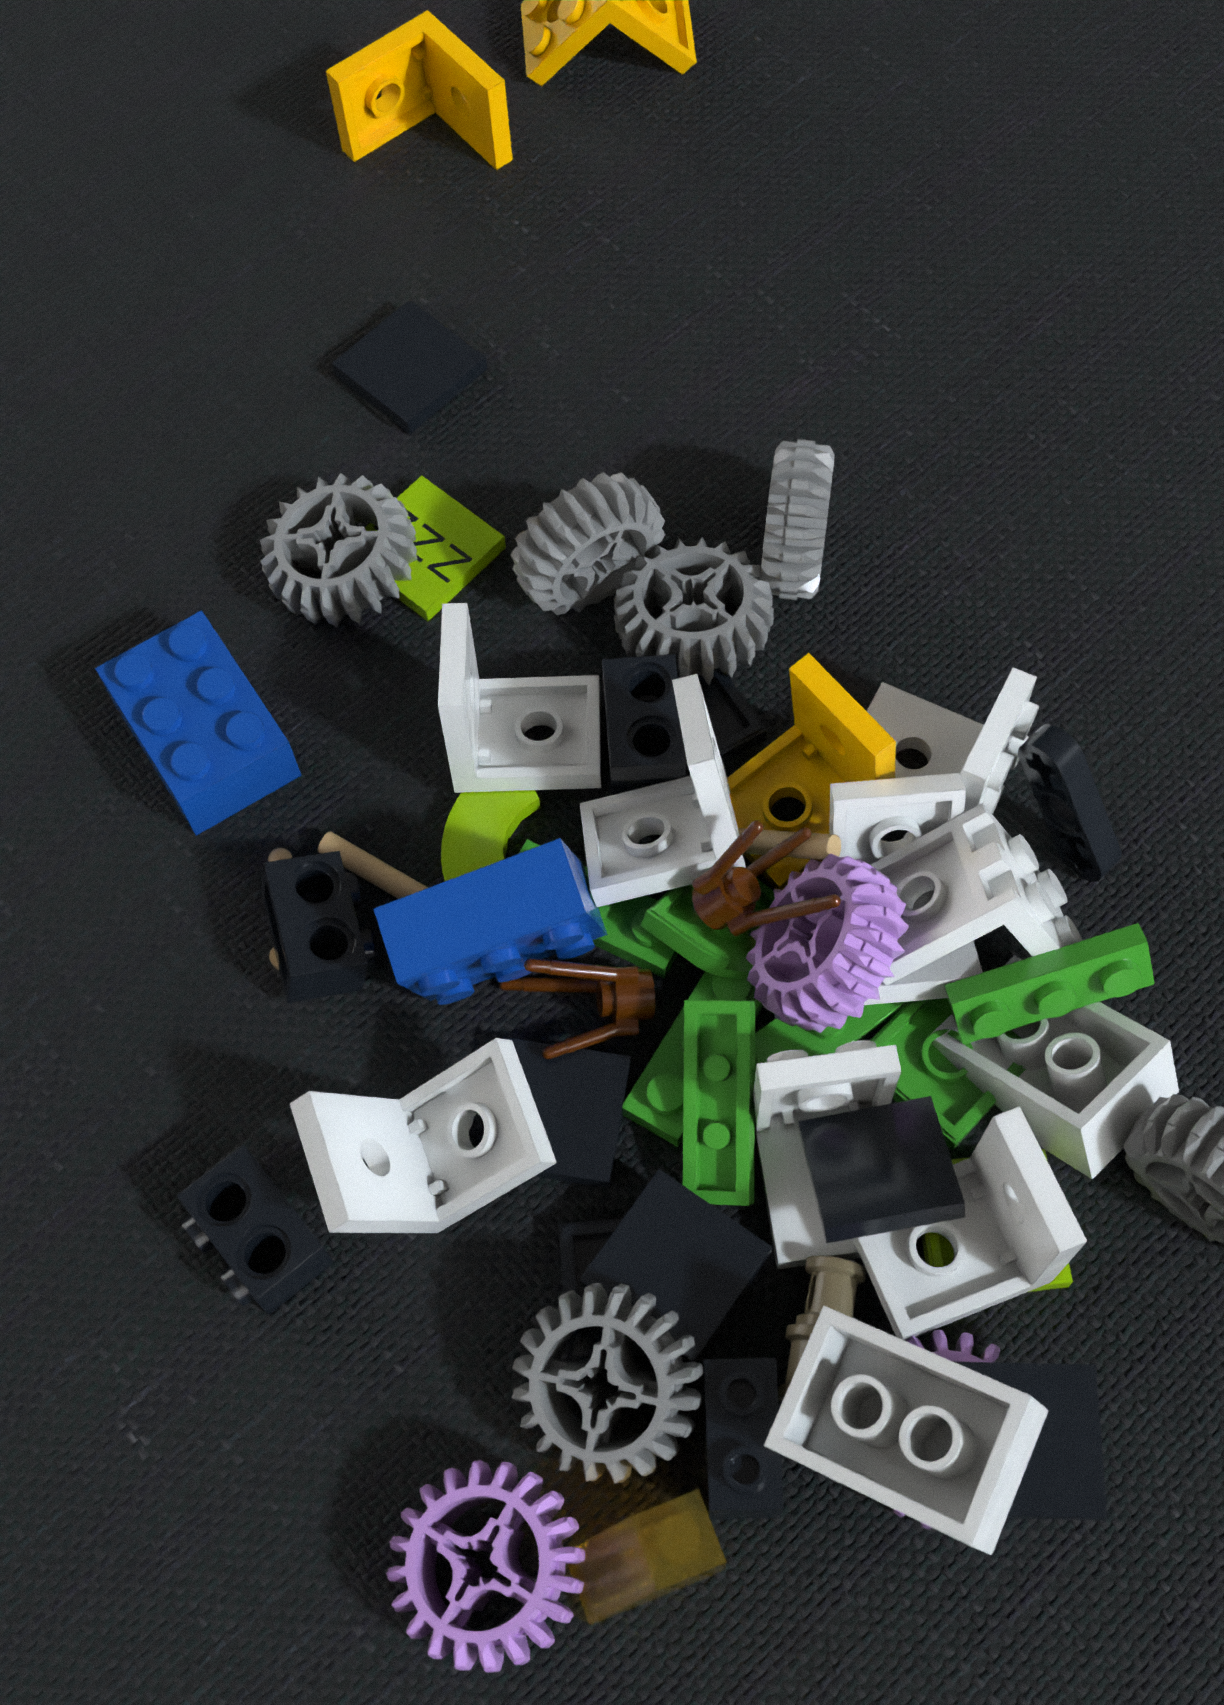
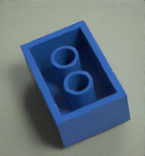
M202 610L95 668L114 705L196 836L302 776L289 741Z
M561 838L373 909L397 984L430 1001L436 999L439 1005L453 1003L471 996L475 992L474 984L495 976L498 982H508L530 974L531 972L527 971L524 967V962L527 959H544L557 954L558 960H566L583 955L595 948L593 940L608 935L600 911L596 907L590 892L589 880L584 866Z

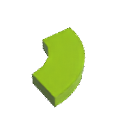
M536 791L462 792L449 813L443 832L441 863L444 880H451L505 859L509 838L520 822L541 808Z

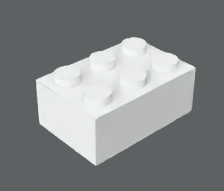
M823 1305L764 1446L973 1548L992 1555L1049 1410L1026 1393Z

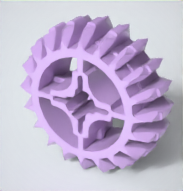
M831 853L822 862L810 859L803 873L791 871L788 885L783 890L774 889L775 899L769 908L833 894L840 897L841 904L836 908L819 913L761 925L760 928L751 932L750 935L755 939L756 945L748 952L746 959L753 965L749 971L747 981L755 986L754 998L760 1001L764 1008L773 1012L775 1018L792 1027L797 1025L805 1030H814L819 1033L828 1026L841 1029L846 1022L847 1016L861 1018L864 1002L867 999L880 1000L878 987L884 978L895 977L890 970V966L894 958L905 952L897 940L907 931L909 926L900 917L904 912L906 904L897 896V887L890 882L887 876L863 860H855L849 856L838 857Z
M480 1460L473 1461L469 1470L468 1482L460 1470L455 1468L447 1469L444 1472L443 1480L446 1494L444 1495L438 1488L429 1484H425L420 1488L421 1499L428 1509L423 1513L412 1508H405L401 1512V1518L406 1524L414 1528L410 1538L394 1536L389 1541L391 1549L406 1553L405 1566H393L388 1569L386 1573L388 1580L407 1582L408 1586L406 1592L398 1595L393 1600L392 1606L396 1612H409L415 1609L418 1611L409 1622L406 1633L411 1639H421L433 1631L428 1644V1655L433 1659H443L454 1647V1667L458 1670H470L479 1654L480 1662L485 1672H499L504 1660V1649L515 1665L528 1663L530 1660V1649L526 1635L539 1647L549 1648L555 1642V1639L544 1620L550 1617L560 1623H569L573 1617V1612L570 1608L558 1602L561 1591L573 1594H580L583 1591V1581L565 1576V1564L583 1562L585 1560V1550L579 1547H563L562 1544L563 1539L573 1535L579 1529V1524L572 1517H564L555 1521L551 1520L561 1509L565 1501L564 1497L556 1491H551L538 1499L542 1489L543 1478L538 1474L529 1472L517 1484V1467L508 1462H502L492 1478V1472L488 1463ZM489 1502L507 1503L498 1519L490 1517L485 1527L473 1536L459 1533L450 1527L460 1515L475 1506ZM525 1520L531 1527L538 1546L539 1571L536 1583L535 1578L531 1577L522 1568L519 1561L518 1550L525 1535L520 1528ZM462 1548L491 1553L490 1561L498 1567L497 1572L510 1579V1581L481 1577L483 1569L475 1563L476 1558L465 1552ZM438 1552L449 1561L453 1570V1581L446 1595V1598L451 1602L448 1608L442 1600L436 1581V1557ZM498 1593L516 1598L525 1604L518 1614L499 1627L479 1631L466 1625L474 1610L482 1611L487 1602Z

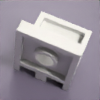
M442 604L438 709L454 793L601 788L599 675L479 679L468 604ZM538 725L549 726L555 730V733L550 738L542 741H534L524 736L528 729Z
M1013 667L984 725L882 682L867 712L896 741L895 755L903 749L911 748L922 752L928 760V764L920 769H908L903 767L895 757V778L961 773L960 775H962L966 788L964 813L983 803L993 814L1005 787L1003 783L1009 770H1014L1019 761L1018 749L1029 738L1027 734L1039 709V705L1029 701L1037 677Z
M698 674L672 680L685 754L691 776L580 803L589 886L596 907L691 885L694 879L707 872L739 836L737 821L729 794L731 792ZM661 835L654 842L639 844V840L646 836ZM743 854L732 865L733 868H746Z
M961 773L830 784L829 834H835L841 840V853L839 857L849 856L855 860L861 859L871 865L963 814L966 788L962 775H960ZM891 831H908L903 839L887 842L881 840L885 834ZM935 890L922 894L914 903L912 910L926 905L932 898ZM974 940L887 986L882 982L878 987L880 1000L867 999L864 1005L948 998L944 985L983 973Z
M983 803L871 864L877 871L887 876L890 882L897 887V896L906 904L904 912L900 917L909 926L907 931L897 940L905 952L893 959L890 970L895 977L884 978L882 982L886 986L1002 925L1007 927L1032 957L1083 941L1072 920L1067 915L1063 916L1060 906L1066 904L1068 900L1055 874L1050 869L1040 872L1036 856L1021 834L1012 838ZM935 890L932 898L926 905L912 910L914 903L922 894Z
M495 1038L401 1099L308 1091L290 1103L329 1233H439L557 1163L512 1040ZM478 1113L484 1123V1134L480 1144L474 1148L469 1139V1129L472 1126L474 1116Z
M861 1040L843 1044L836 1048L835 1053L809 1057L808 1053L803 1050H787L775 1053L767 1058V1062L756 1065L753 1090L755 1143L777 1269L805 1266L806 1258L810 1256H832L846 1260L861 1258L853 1239L826 1244L800 1138L798 1121L891 1104L901 1074L896 1045L877 1047L873 1041Z
M1020 1106L993 1116L971 1157L953 1165L965 1201V1218L853 1238L897 1338L906 1341L911 1336H920L1051 1283L1087 1242ZM926 1233L943 1235L953 1247V1262L944 1267H933L926 1264L917 1253V1239Z

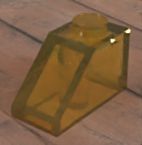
M698 1489L633 1515L580 1543L575 1547L585 1550V1560L578 1564H568L572 1577L584 1583L583 1591L579 1594L588 1623L593 1625L724 1571L727 1562Z

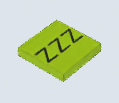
M421 475L397 497V500L401 501L408 513L407 519H410L416 531V540L413 543L417 549V560L408 563L411 568L412 580H395L399 588V600L426 621H429L442 609V604H447L506 548L505 537ZM372 523L365 527L366 531H378V527Z

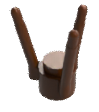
M753 821L707 872L692 881L694 888L692 901L699 918L712 929L722 930L728 927L731 934L737 937L756 926L819 913L840 906V897L833 894L752 912L756 907V901L761 896V888L756 877L808 840L812 835L808 827H803L789 838L784 839L746 868H733L732 865L763 830L762 822Z
M530 958L524 962V967L527 971L575 978L523 977L498 983L501 990L596 993L600 1017L611 1016L613 1023L543 1048L541 1053L545 1059H552L566 1053H571L617 1036L639 1035L638 1021L652 1020L655 1014L654 981L649 968L638 969L637 966L609 967Z

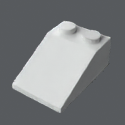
M1014 956L1005 965L1020 961L1022 959H1020L1017 956ZM1100 1002L1072 1010L1060 1017L1045 1018L1012 1029L1022 1039H1013L1002 1034L994 1038H984L971 1042L973 1050L948 1035L951 1030L957 1031L952 1014L933 1031L949 1029L945 1034L936 1038L932 1045L959 1070L964 1067L968 1071L966 1077L983 1093L988 1090L997 1100L995 1105L1001 1111L1006 1112L1020 1106L1039 1146L1091 1179L1124 1148L1123 1145L1130 1136V1129L1147 1107H1151L1159 1097L1169 1098L1172 1094L1179 1092L1170 1040ZM1013 1062L1026 1069L1019 1077L1007 1071Z

